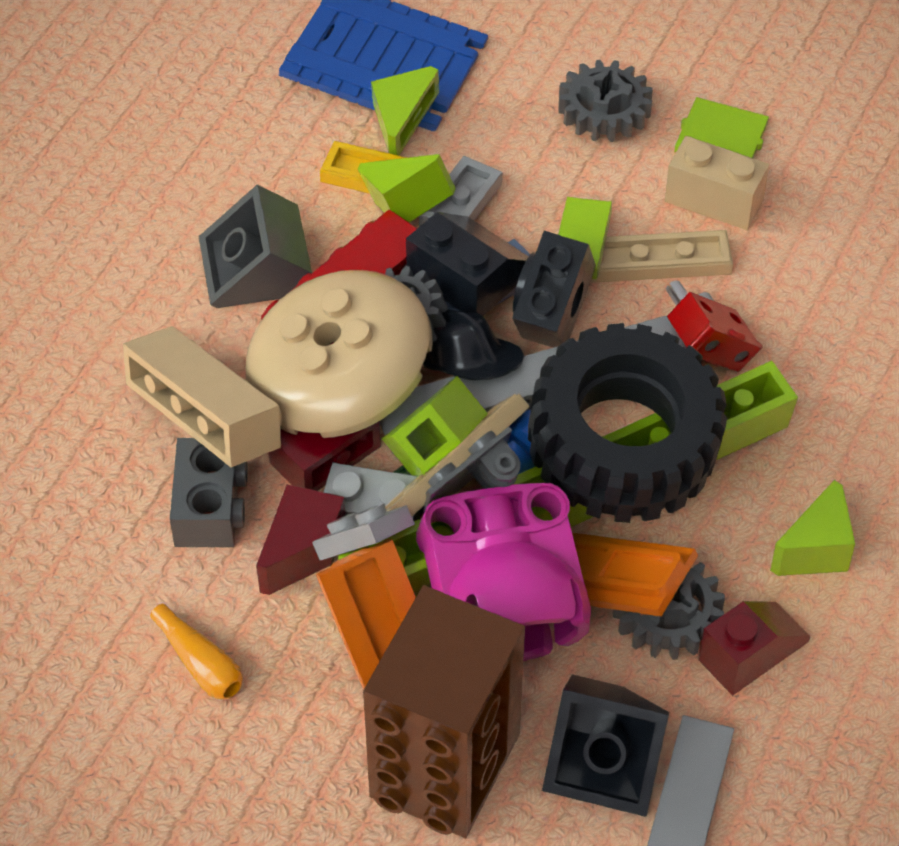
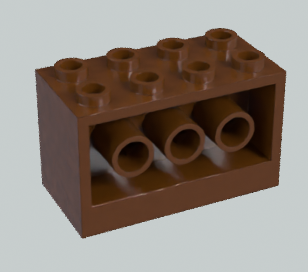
M422 586L363 690L369 797L373 798L380 807L392 813L399 814L403 811L422 819L426 826L440 834L449 835L454 833L465 839L467 838L520 735L525 639L524 625L428 586Z

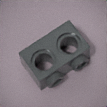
M177 438L170 510V525L174 547H234L235 528H244L245 502L244 498H238V487H247V461L231 468L196 439Z

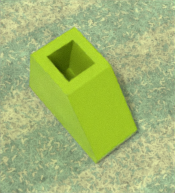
M455 376L387 433L382 440L412 476L424 475L462 443L488 413L459 377Z

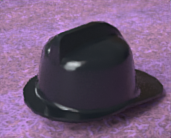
M447 310L442 313L446 320V325L439 328L434 327L433 329L438 339L432 343V351L426 354L423 366L424 368L439 370L459 378L488 380L504 376L517 369L523 362L524 353L519 346L496 338L481 313Z

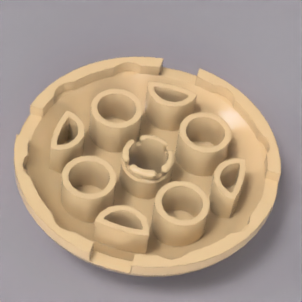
M346 270L316 277L287 293L261 320L248 347L246 380L279 405L283 418L280 429L295 435H297L298 431L320 433L323 438H331L360 431L392 413L411 395L423 377L420 370L426 354L432 351V328L428 314L412 290L398 280L382 273L367 270Z

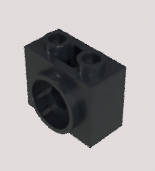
M543 232L537 251L529 255L523 266L514 294L512 319L522 338L552 348L560 346L567 339H570L596 268L589 244L551 232Z

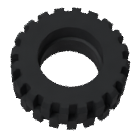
M624 323L608 324L607 330L599 332L597 327L580 332L578 342L573 338L567 339L557 347L556 355L546 359L541 367L540 377L535 382L528 423V441L531 442L530 455L533 464L537 468H542L541 479L545 483L554 484L566 493L571 507H575L579 503L587 507L585 514L599 519L601 514L604 513L614 515L615 522L630 523L632 516L641 515L642 521H650L660 518L661 511L664 508L668 513H674L684 507L687 497H696L704 488L707 477L711 476L725 432L727 417L724 412L727 403L724 391L717 387L719 378L709 364L701 365L703 356L692 346L689 345L685 349L679 345L680 338L666 331L663 336L651 332V326L637 324V329H626ZM621 399L634 401L657 413L666 423L671 434L663 440L650 445H620L606 440L594 432L585 422L581 413L590 406L606 400Z

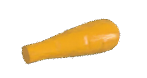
M166 604L157 605L150 614L151 619L165 633L184 666L200 687L215 699H229L236 695L241 689L243 674L237 663L207 637L181 620Z

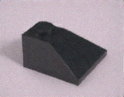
M572 674L562 692L542 791L646 817L670 712L623 686Z

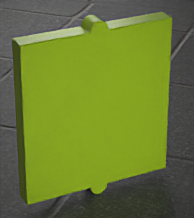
M696 97L688 117L681 120L682 131L675 144L674 152L678 150L686 135L754 158L756 150L762 149L763 139L761 138L768 124L769 116Z

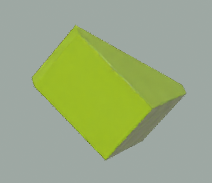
M432 66L371 81L373 106L388 153L398 156L401 154L439 94L438 69Z
M440 154L360 163L358 171L375 204L384 213L387 210H391L407 222L413 221L452 196L456 189Z
M834 480L776 542L770 571L777 576L847 572L849 570L855 540L842 484Z

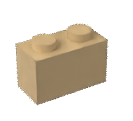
M685 135L668 166L665 202L748 231L764 200L769 164Z

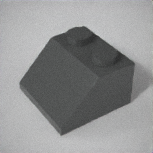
M258 184L198 236L210 305L216 308L281 299L296 287L304 275L312 273L298 204Z

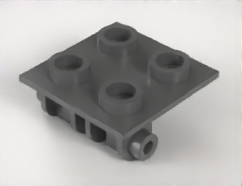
M507 427L497 436L492 430L487 432L468 449L471 455L460 466L456 468L451 462L434 474L428 481L431 487L425 493L427 496L423 514L426 507L433 500L454 495L474 478L483 489L514 485L521 464L518 456L508 445L512 429Z

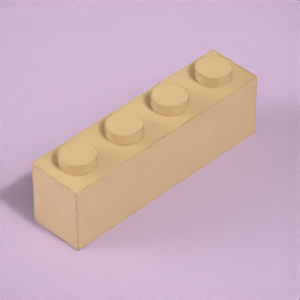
M173 326L123 343L126 385L231 468L281 448L280 426L282 425L283 418L279 405Z

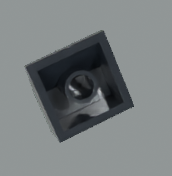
M436 212L406 238V264L410 266L414 276L421 270L426 271L429 279H435L446 302L461 312H477L483 316L517 286L523 266L529 257L468 216Z

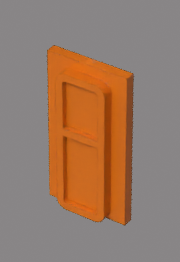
M572 533L590 606L662 617L698 557L695 548Z
M387 539L371 548H362L334 562L330 568L316 574L363 690L416 598L392 539Z

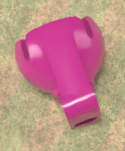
M531 483L466 491L433 500L426 507L416 531V542L419 549L425 555L431 587L524 625L523 661L536 659L551 653L553 639L549 623H554L555 643L561 646H570L589 633L591 606L568 519L570 502L566 493L560 487L551 483ZM541 507L546 509L551 514L553 520L544 521L537 518L531 508ZM444 522L453 529L454 534L450 536L438 534L432 528L431 523Z

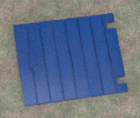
M322 0L297 42L294 43L285 57L284 62L279 68V76L375 110L371 81L432 66L438 69L439 94L418 126L430 131H436L442 121V117L430 113L433 109L441 113L447 112L479 56L476 50L468 46L482 49L489 37L487 34L468 29L453 22L450 23L433 15L430 16V14L416 9H410L411 7L391 2V0Z

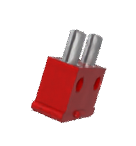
M672 281L669 283L671 286L667 285L666 291L676 305L667 315V318L686 348L689 345L692 346L703 356L702 359L706 363L740 372L763 348L736 309L715 302L707 292L700 293L699 295L692 292L687 293L680 281Z

